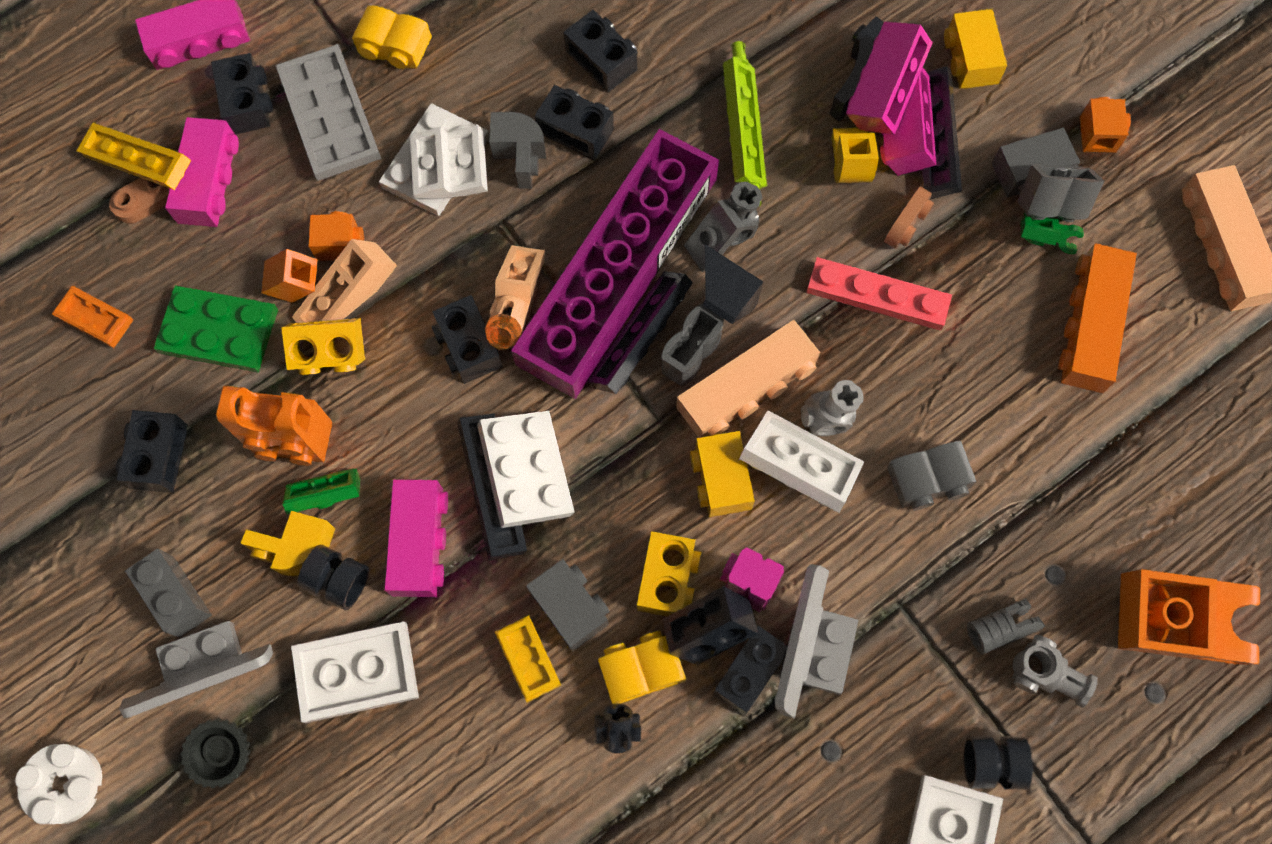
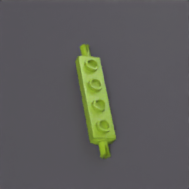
M736 41L731 45L733 57L723 63L733 160L732 171L735 182H748L757 186L760 190L767 186L755 69L746 59L745 43Z

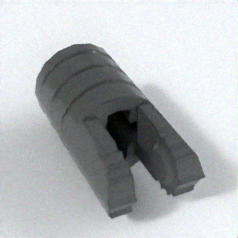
M1023 599L968 622L967 632L975 649L980 654H985L1038 632L1046 626L1039 616L1015 624L1014 619L1025 615L1032 607L1027 599Z

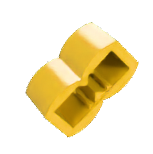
M369 5L352 39L359 54L366 59L388 60L391 65L399 69H417L432 36L428 24L419 18L406 14H396L383 7Z
M661 631L652 632L640 637L641 644L634 647L626 648L625 643H621L603 650L605 656L598 658L612 704H621L677 685L686 680L679 657L669 654L666 635L662 636Z

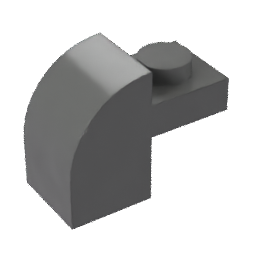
M491 112L489 142L493 159H516L515 173L519 189H532L533 176L539 175V159H546L544 137L540 126L532 118L522 113Z

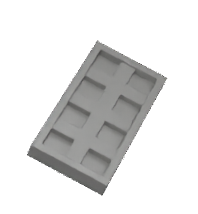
M338 44L276 65L314 175L318 181L381 159Z

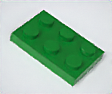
M175 285L153 349L158 354L259 373L278 308L272 303Z

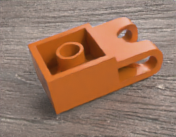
M223 386L216 413L217 419L243 444L244 448L254 453L255 458L264 461H276L277 457L290 458L289 461L291 463L303 466H310L312 461L324 463L333 422L315 400L305 399L303 395L281 392V396L255 393L242 387Z
M1143 569L1121 573L1118 649L1237 665L1259 664V646L1239 639L1233 631L1231 619L1237 608L1248 605L1258 606L1260 604V587Z

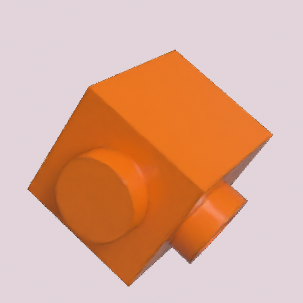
M1109 97L1090 99L1080 115L1083 152L1118 151L1128 137L1131 124L1130 114L1126 113L1125 99H1111Z
M334 211L325 215H310L309 248L318 261H335L351 239L364 241L363 228L358 227L352 214Z
M285 249L264 261L261 293L293 303L315 292L318 259L289 249Z

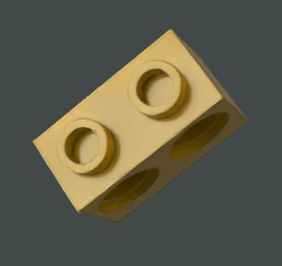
M361 318L289 323L281 327L287 370L298 369L299 375L320 373V368L334 367V372L356 370L355 365H359L365 360ZM337 337H342L348 341L350 345L349 354H341L336 350L335 339ZM301 340H307L313 345V357H307L302 354L299 348Z
M651 531L637 602V611L667 617L692 603L694 588L687 587L689 574H697L701 552L694 551L695 539ZM670 550L679 551L683 555L684 561L678 566H669L663 560L664 554ZM663 586H670L676 591L677 598L671 603H662L656 597L657 590Z

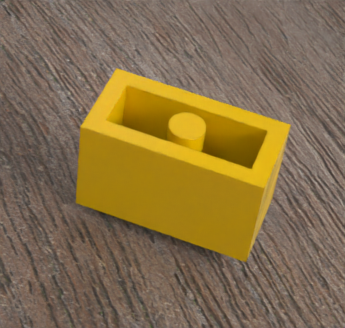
M993 9L953 14L949 27L944 31V43L946 48H950L952 55L951 72L954 77L957 76L960 89L999 84L1007 67V62Z
M740 431L696 438L695 451H690L693 472H700L702 485L697 486L700 507H707L709 517L748 511L753 508L755 500L747 463L739 459L744 450Z

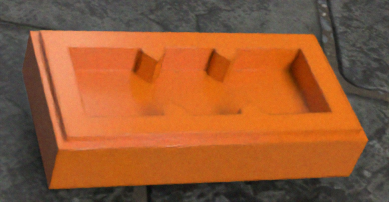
M74 286L70 287L52 312V315L57 319L112 348H115L133 322V319L128 314Z

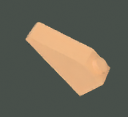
M351 239L315 286V292L308 295L292 318L297 323L346 318L379 290L397 265L376 242Z

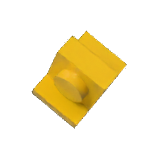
M833 128L832 146L835 160L833 173L836 183L873 182L879 160L875 133H867V131L859 130L858 128Z
M291 511L281 539L246 529L241 544L252 551L251 557L272 563L271 568L281 575L296 576L299 575L304 561L319 544L327 547L330 546L336 528L327 520Z

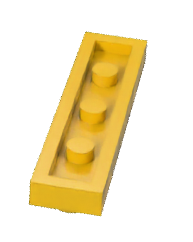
M92 123L77 149V152L86 158L172 190L176 189L191 162L182 153L96 123Z

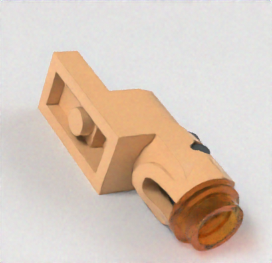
M511 245L495 280V300L490 309V317L485 327L487 340L493 347L508 349L516 344L524 332L537 295V280L545 262V250Z

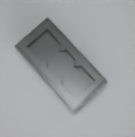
M726 199L717 201L684 244V247L700 270L704 272L705 244L723 255L745 228V225Z

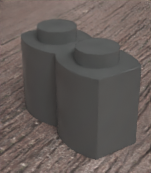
M1045 163L1032 164L1017 202L1024 209L1028 217L1036 220H1044L1045 217H1057L1066 222H1074L1075 219H1087L1104 180L1093 169L1085 167H1061Z
M702 304L694 308L684 322L683 331L674 335L664 347L661 373L681 387L690 383L698 374L702 359L710 356L718 347L722 337L724 319Z
M961 441L943 444L926 451L891 460L887 467L901 508L912 506L913 511L932 506L934 504L933 499L947 496L948 501L962 498L969 494L968 489L977 482Z

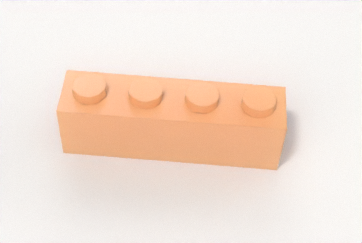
M1235 165L1196 173L1182 189L1183 202L1191 212L1195 222V232L1202 240L1207 252V262L1210 268L1214 269L1220 284L1219 291L1221 297L1227 302L1230 312L1270 303L1272 301V252Z
M792 320L679 395L676 408L698 438L723 434L730 427L729 422L738 416L741 419L750 416L758 409L759 402L767 397L770 400L775 399L788 388L787 383L796 377L799 380H803L813 373L816 369L815 365L820 352L797 322Z

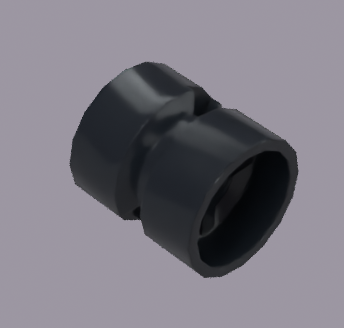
M319 544L304 561L298 576L297 585L298 588L316 597L325 594L326 602L343 610H349L363 592L370 570L369 566L352 558L342 560L341 553Z
M991 736L966 737L964 744V772L968 787L971 789H994L997 783H1000L1001 787L1005 790H1028L1033 776L1032 753L1028 740L1025 737L1002 736L999 743H996Z

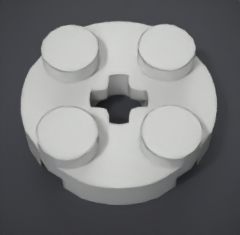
M54 744L39 750L16 774L15 781L18 786L20 805L24 812L39 824H67L78 820L93 807L96 801L94 797L98 786H101L102 771L98 760L90 751L71 744ZM57 775L59 777L67 776L68 781L63 785L65 791L62 794L52 789L54 778Z

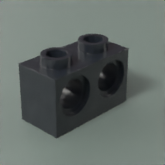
M594 9L563 32L565 51L608 93L637 71L638 52L633 42L628 38L624 39L618 34L612 22L606 17L602 18Z
M251 53L211 61L221 119L227 121L234 134L237 135L271 127L268 113L273 112V106L267 92L264 93L263 85H267L268 81L262 64L257 65Z
M555 84L535 114V122L540 126L544 137L594 161L614 131L613 112L607 106L599 102L593 103L582 98L576 91L569 88L563 89ZM559 112H568L564 115L557 114ZM589 125L597 126L596 128H593V129H587V128H585V127H587V126H589Z
M472 295L432 311L437 324L432 325L431 328L439 345L446 343L449 348L450 354L444 357L452 375L460 373L465 384L503 368L500 356L493 341L487 334L486 325ZM456 322L466 323L458 331L450 330L451 326ZM470 351L480 353L473 361L463 360L464 356Z
M132 410L131 419L124 428L125 445L123 454L116 463L117 481L134 490L174 493L188 424L176 414ZM159 428L156 437L148 440L149 434L154 429ZM151 462L149 471L144 475H140L143 466Z
M724 586L662 619L669 654L695 665H699L758 634L750 600Z
M757 626L758 634L749 638L713 692L714 696L742 716L748 713L786 656L788 648L786 644L760 626Z

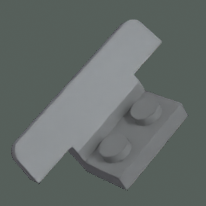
M810 564L807 567L775 698L776 709L784 716L795 718L802 685L837 695L842 694L859 621L858 619L823 610L821 604L829 570L820 565Z
M226 621L157 647L156 652L164 682L160 686L123 699L119 710L123 718H129L262 667L269 662L273 655L271 645L267 644L242 654L233 622Z

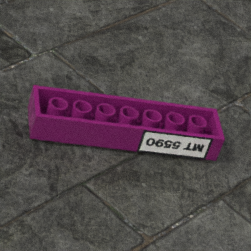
M658 129L512 348L511 352L517 367L576 400L587 380L716 182L718 159Z

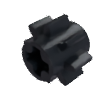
M612 704L605 708L603 716L595 715L596 744L603 743L607 751L616 754L624 753L630 750L632 741H641L642 726L640 725V714H633L632 709L627 705Z

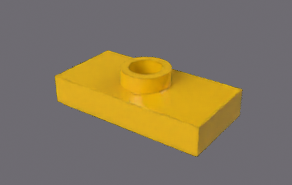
M530 616L495 632L527 703L562 686Z

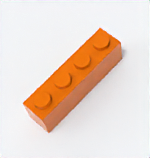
M1094 243L1086 255L1081 254L1075 270V274L1080 275L1079 283L1074 287L1070 298V306H1074L1073 317L1068 319L1064 331V337L1069 339L1067 349L1062 351L1058 364V369L1063 370L1062 384L1104 393L1116 382L1137 253Z

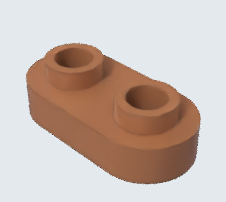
M139 178L117 190L112 195L109 206L112 213L121 222L127 224L136 223L166 206L170 188L162 185L153 188L156 183ZM130 200L128 204L123 205L126 201Z
M921 186L917 189L893 224L884 243L894 249H897L900 244L905 247L908 245L917 230L913 227L914 223L918 218L924 221L934 205V202L930 201L931 192Z

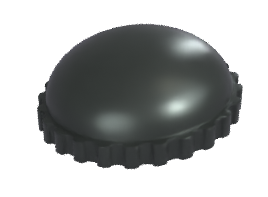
M221 718L209 719L192 729L191 734L185 738L186 742L183 743V751L181 752L183 758L181 764L185 767L184 772L189 774V779H193L195 784H202V787L210 786L211 788L216 786L223 787L226 783L230 784L234 779H237L241 775L240 773L245 770V764L249 762L248 755L250 754L248 748L250 742L246 739L247 734L242 732L243 729L237 727L235 722L231 723L228 719L221 720Z

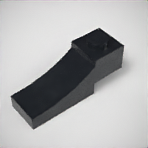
M877 16L867 26L862 24L852 37L854 44L850 57L855 60V65L845 84L834 96L829 114L839 122L847 115L849 100L856 91L861 71L868 62L873 50L874 40L879 35L884 23Z

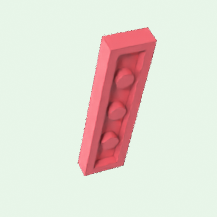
M819 257L816 259L806 292L940 331L945 325L952 294Z

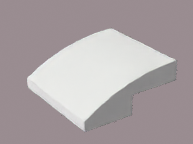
M478 125L448 133L440 126L410 134L413 196L416 198H450L488 191L483 130Z

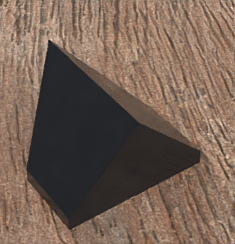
M705 244V301L702 305L733 324L754 311L764 282Z

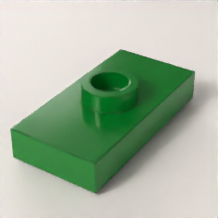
M357 468L287 484L282 503L286 515L290 514L291 511L299 512L312 508L324 509L336 502L359 497L360 477Z

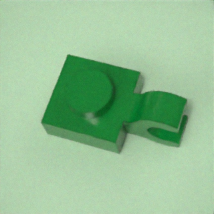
M1025 211L1020 222L1021 237L1025 238L1029 243L1035 245H1044L1046 243L1054 246L1058 243L1060 249L1070 255L1076 254L1078 250L1077 245L1068 243L1067 239L1072 236L1083 238L1084 236L1083 228L1078 225L1059 224L1058 219L1045 217L1044 220H1036L1028 217Z

